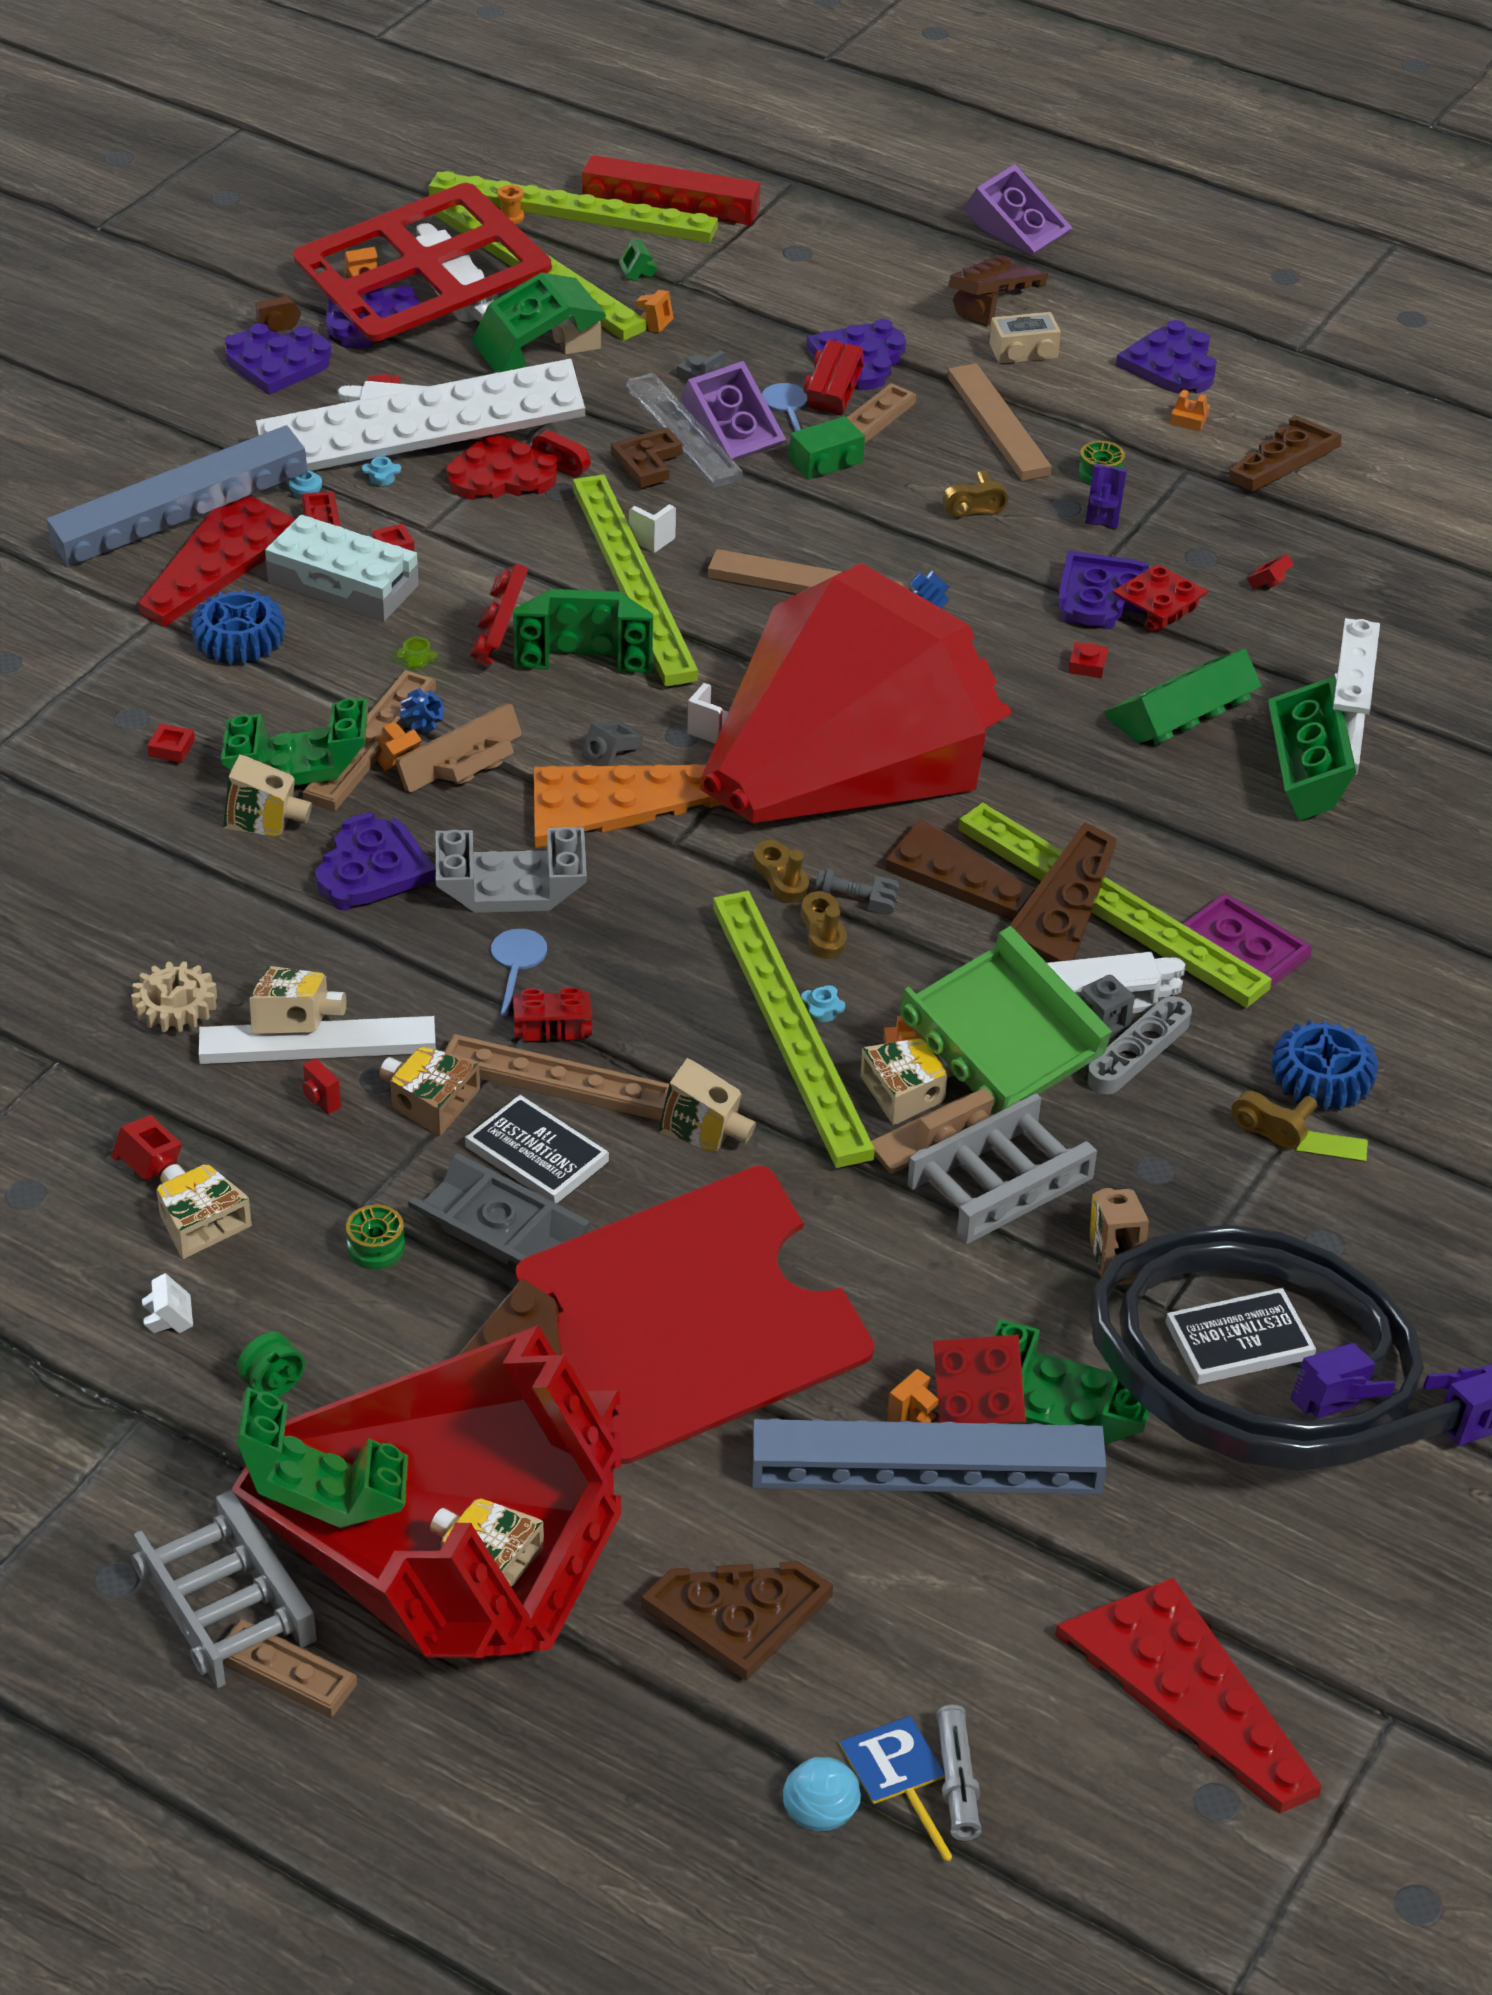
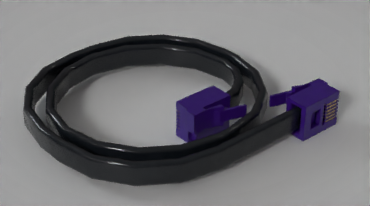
M1228 1224L1183 1229L1150 1238L1115 1256L1094 1289L1090 1302L1093 1343L1117 1380L1145 1409L1187 1441L1238 1462L1304 1471L1350 1464L1442 1432L1458 1446L1492 1435V1364L1474 1369L1459 1368L1458 1372L1427 1374L1422 1388L1448 1389L1444 1404L1403 1417L1424 1369L1416 1329L1389 1294L1375 1281L1335 1253L1283 1232ZM1229 1270L1273 1277L1320 1296L1358 1323L1372 1343L1373 1352L1368 1355L1353 1342L1303 1358L1302 1369L1299 1370V1377L1296 1379V1385L1290 1400L1305 1414L1311 1413L1318 1419L1361 1405L1363 1398L1391 1396L1395 1386L1394 1381L1372 1382L1371 1380L1378 1377L1392 1343L1399 1351L1404 1382L1397 1394L1370 1410L1353 1416L1304 1422L1252 1414L1203 1394L1164 1365L1140 1331L1137 1306L1147 1290L1178 1274ZM1138 1273L1125 1293L1119 1311L1120 1337L1110 1322L1108 1298L1117 1283Z

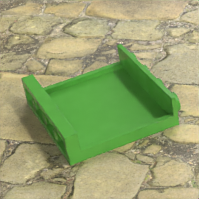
M1012 926L999 932L994 948L916 994L910 987L905 988L899 1009L905 1023L912 1028L914 1027L926 1040L930 1050L937 1055L939 1054L945 1060L958 1080L965 1082L974 1093L986 1088L994 1098L991 1110L994 1114L1010 1107L1016 1101H1022L1036 1093L1038 1095L1105 1054L1112 1033L1108 1026Z

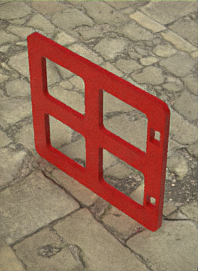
M471 183L458 184L300 246L293 251L294 262L370 341L387 339L525 283L541 272L549 273L552 269L551 258ZM456 205L463 206L482 224L480 227L429 247L423 246L404 227ZM378 236L384 237L402 256V258L348 279L342 278L324 259L326 256ZM493 242H500L521 262L467 285L461 284L441 264ZM322 267L325 271L318 274L315 270ZM413 274H420L440 294L436 298L385 318L379 317L360 297L363 294ZM362 312L368 315L362 319L357 316V314Z

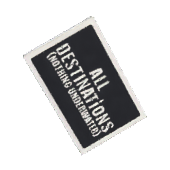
M521 1095L517 1096L465 1137L466 1148L531 1191L556 1204L609 1162V1152Z
M1283 1288L1169 1312L1166 1316L1165 1323L1197 1385L1301 1362L1303 1358L1315 1355L1316 1352L1311 1338Z

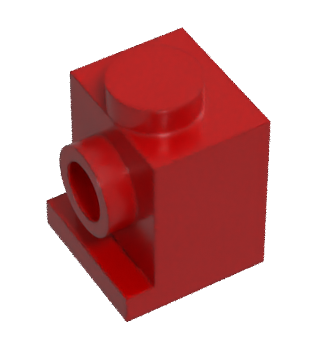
M148 1115L121 1126L111 1157L115 1161L121 1159L125 1161L144 1180L154 1176L160 1179L162 1172L168 1166L177 1164L182 1143L152 1115Z

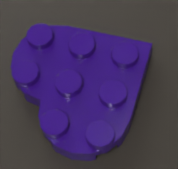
M400 286L398 288L381 287L360 296L382 318L420 304L418 298L414 295V289L410 286ZM328 298L326 317L328 338L330 340L332 338L340 340L341 346L346 348L371 347V341ZM365 312L357 314L360 319L368 316Z
M879 319L872 324L851 325L844 329L823 331L816 335L807 336L806 347L815 357L818 350L823 351L829 339L843 342L844 345L860 346L863 349L865 364L856 385H858V390H871L885 384V378L891 375V365L900 362V356L906 352V339L903 333L892 327L893 324L890 320Z
M1172 320L1167 323V326L1154 330L1117 354L1116 366L1170 392L1180 394V389H1196L1197 394L1208 390L1214 384L1217 361L1213 357L1208 356L1210 336L1207 333L1186 327L1182 321Z
M254 324L250 327V330L229 335L225 338L227 363L268 395L320 373L328 368L329 359L332 356L331 342L319 334L312 333V329L307 326H299L294 329V332L280 335L270 331L269 327L265 324Z
M1068 551L1058 597L1062 620L1067 624L1074 625L1080 623L1098 626L1102 629H1111L1115 627L1116 620L1121 618L1125 610H1135L1138 613L1147 614L1146 611L1114 595L1113 590L1148 570L1149 564L1133 559Z
M374 813L355 815L342 823V830L334 837L335 849L323 856L324 862L315 871L319 892L326 899L332 901L336 909L343 911L350 910L355 905L370 903L436 881L435 866L405 825L392 817L391 822L386 819H375Z

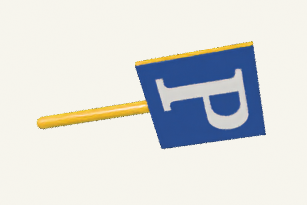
M908 1716L839 1741L840 1747L872 1803L876 1804L905 1793L942 1858L945 1861H950L952 1859L951 1852L914 1790L944 1779L945 1773L912 1717Z

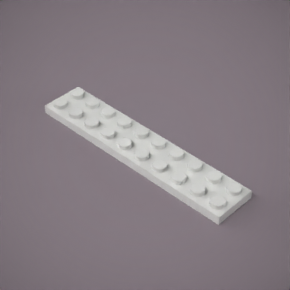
M566 359L256 420L259 435L288 425L305 447L307 470L312 471L379 456L584 417L586 415L572 360Z

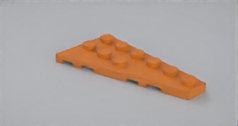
M658 764L645 766L585 765L534 767L535 848L547 846V828L584 827V831L596 829L603 833L655 821L657 814L672 811L673 815L677 816L687 813L688 807L703 804L711 808L723 804L700 790L701 776L706 765Z

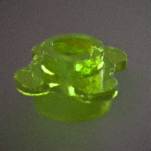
M411 637L404 641L403 648L397 650V658L404 659L408 663V667L418 669L427 665L429 661H436L438 659V652L431 650V643L428 639L424 637Z

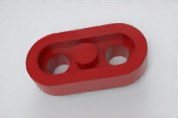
M545 430L532 441V448L554 455L557 458V470L572 477H578L590 468L591 460L587 449L550 430Z

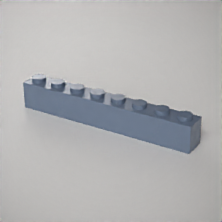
M288 425L282 426L48 517L46 519L50 541L67 567L307 473L305 447Z
M754 1419L753 1488L1102 1495L1106 1474L1103 1426H1086L1082 1424L1042 1425L1038 1423L977 1424L910 1421L870 1422L866 1420Z

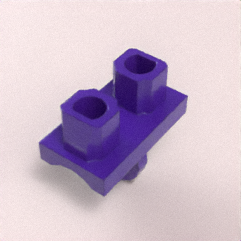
M1099 464L1094 465L1085 523L1103 524L1112 528H1118L1128 469Z

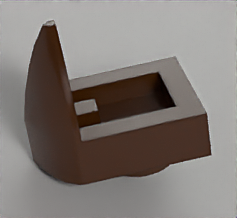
M959 290L953 298V304L959 316L988 326L991 324L992 317L995 316L998 294L993 292L975 295Z
M280 293L278 298L255 302L257 324L267 325L270 331L279 332L293 329L301 317V312L290 296L284 293Z

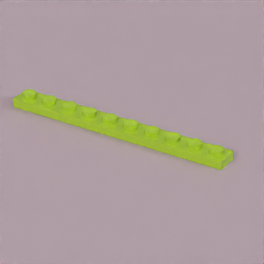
M438 171L429 185L430 196L461 183H471L498 208H501V200L497 196L498 189L505 185H516L524 191V197L521 200V210L523 212L706 243L711 242L718 229V218L710 217L703 213L691 214L680 212L673 208L661 209L651 207L648 204L625 203L619 199L607 200L595 198L589 194L577 195L567 193L564 190L553 191L541 189L534 185L523 186L511 184L504 180L493 181L483 179L480 176L457 175L450 171Z
M456 205L433 214L460 233H465L482 226L461 205ZM493 242L483 246L484 249L511 267L521 263L500 242ZM550 257L552 269L548 274L577 278L605 312L606 317L600 320L603 328L623 341L647 330V320Z
M605 474L573 479V491L620 592L653 613V663L664 686L682 685L698 681L696 664Z
M981 803L959 819V831L1040 881L1043 880L1063 852L985 803ZM1104 878L1092 911L1093 914L1165 958H1180V960L1186 963L1185 970L1246 1008L1270 990L1272 978L1108 878Z
M744 891L714 897L713 910L835 1167L840 1168L874 1160V1146L750 892Z

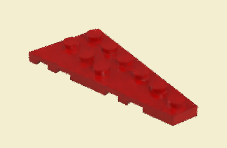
M251 495L212 510L138 603L139 614L162 627L167 626L199 603L205 601L206 597H211L265 561V549L296 519Z
M1174 1578L1057 1625L1055 1634L1057 1638L1066 1645L1073 1643L1087 1654L1086 1661L1098 1670L1102 1668L1107 1670L1123 1683L1122 1689L1159 1719L1177 1733L1182 1730L1198 1742L1197 1749L1210 1759L1215 1756L1236 1773V1780L1279 1814L1319 1797L1322 1785Z

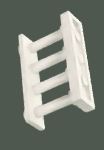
M1345 618L1338 673H1335L1337 683L1333 709L1344 711L1355 767L1358 773L1365 714L1369 715L1380 623L1369 622L1364 619L1354 620Z

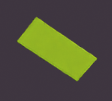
M1308 1131L1306 1138L1297 1147V1151L1366 1161L1368 1140Z

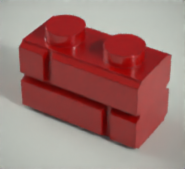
M829 339L823 351H817L814 360L815 371L813 375H807L803 387V392L807 394L808 405L811 408L822 411L827 410L830 413L839 415L844 414L865 364L863 349L860 346L844 345L843 342Z

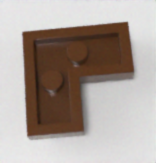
M668 427L611 443V455L640 488L669 480V468L663 461L683 454V443Z

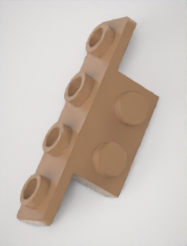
M506 703L397 758L396 765L405 791L413 792L436 779L462 784L472 780L475 777L474 773L482 769H492L501 765L503 758L514 753L510 741L522 735L513 705Z
M986 1088L965 1095L872 1140L871 1142L875 1149L874 1155L890 1174H894L908 1167L910 1157L919 1150L927 1149L994 1115L991 1111L994 1098Z

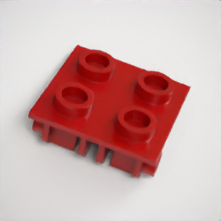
M1156 564L1113 590V594L1146 611V628L1149 631L1159 632L1168 623L1172 624L1177 619L1182 618L1187 612L1195 610L1200 598L1207 595L1208 590L1170 571L1166 567Z
M568 987L561 989L560 993H544L541 989L531 988L522 990L521 994H513L514 1021H522L514 1022L515 1038H522V1041H542L541 1021L544 1020L546 1041H550L549 1020H557V1040H561V1020H565V1040H585V1036H592V1020H584L592 1019L590 992H583L580 988Z
M1019 1335L933 1341L940 1423L1000 1424L1026 1422Z

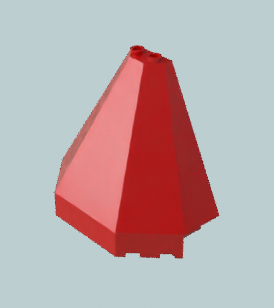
M860 563L773 607L701 776L700 790L751 823L975 791L986 735L985 729L1011 715L1012 712L1007 703L1003 704L1000 701L993 687L998 683L985 657L979 658L971 642L975 636L969 624L867 565Z
M537 1325L286 1420L284 1436L296 1437L304 1442L305 1445L321 1452L336 1454L352 1465L368 1438L381 1444H392L402 1453L407 1454L405 1505L401 1511L339 1528L258 1494L247 1466L231 1490L247 1511L425 1657L483 1658L484 1656L510 1655L527 1651L551 1650L622 1514L621 1495H614V1469L621 1468L620 1432H613V1411L616 1405H620L619 1390L586 1391L566 1356L555 1354L540 1326ZM482 1498L536 1517L543 1521L544 1549L511 1587L472 1523H455L441 1548L443 1538L430 1531L432 1519L441 1508H445L461 1517L474 1500Z

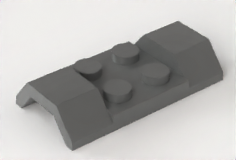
M457 1153L452 1158L444 1181L425 1200L413 1196L408 1201V1207L440 1223L443 1231L507 1265L511 1262L518 1265L524 1258L584 1235L590 1229L589 1220L460 1153Z

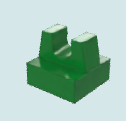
M634 237L618 261L625 276L637 281L640 274L653 277L658 268L657 264L651 262L653 257L648 252L643 241Z

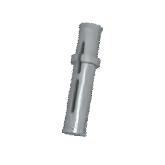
M946 1705L941 1707L936 1713L946 1781L942 1786L943 1800L949 1804L951 1835L957 1840L967 1841L977 1838L982 1830L977 1808L980 1788L979 1783L973 1779L965 1709L958 1705Z

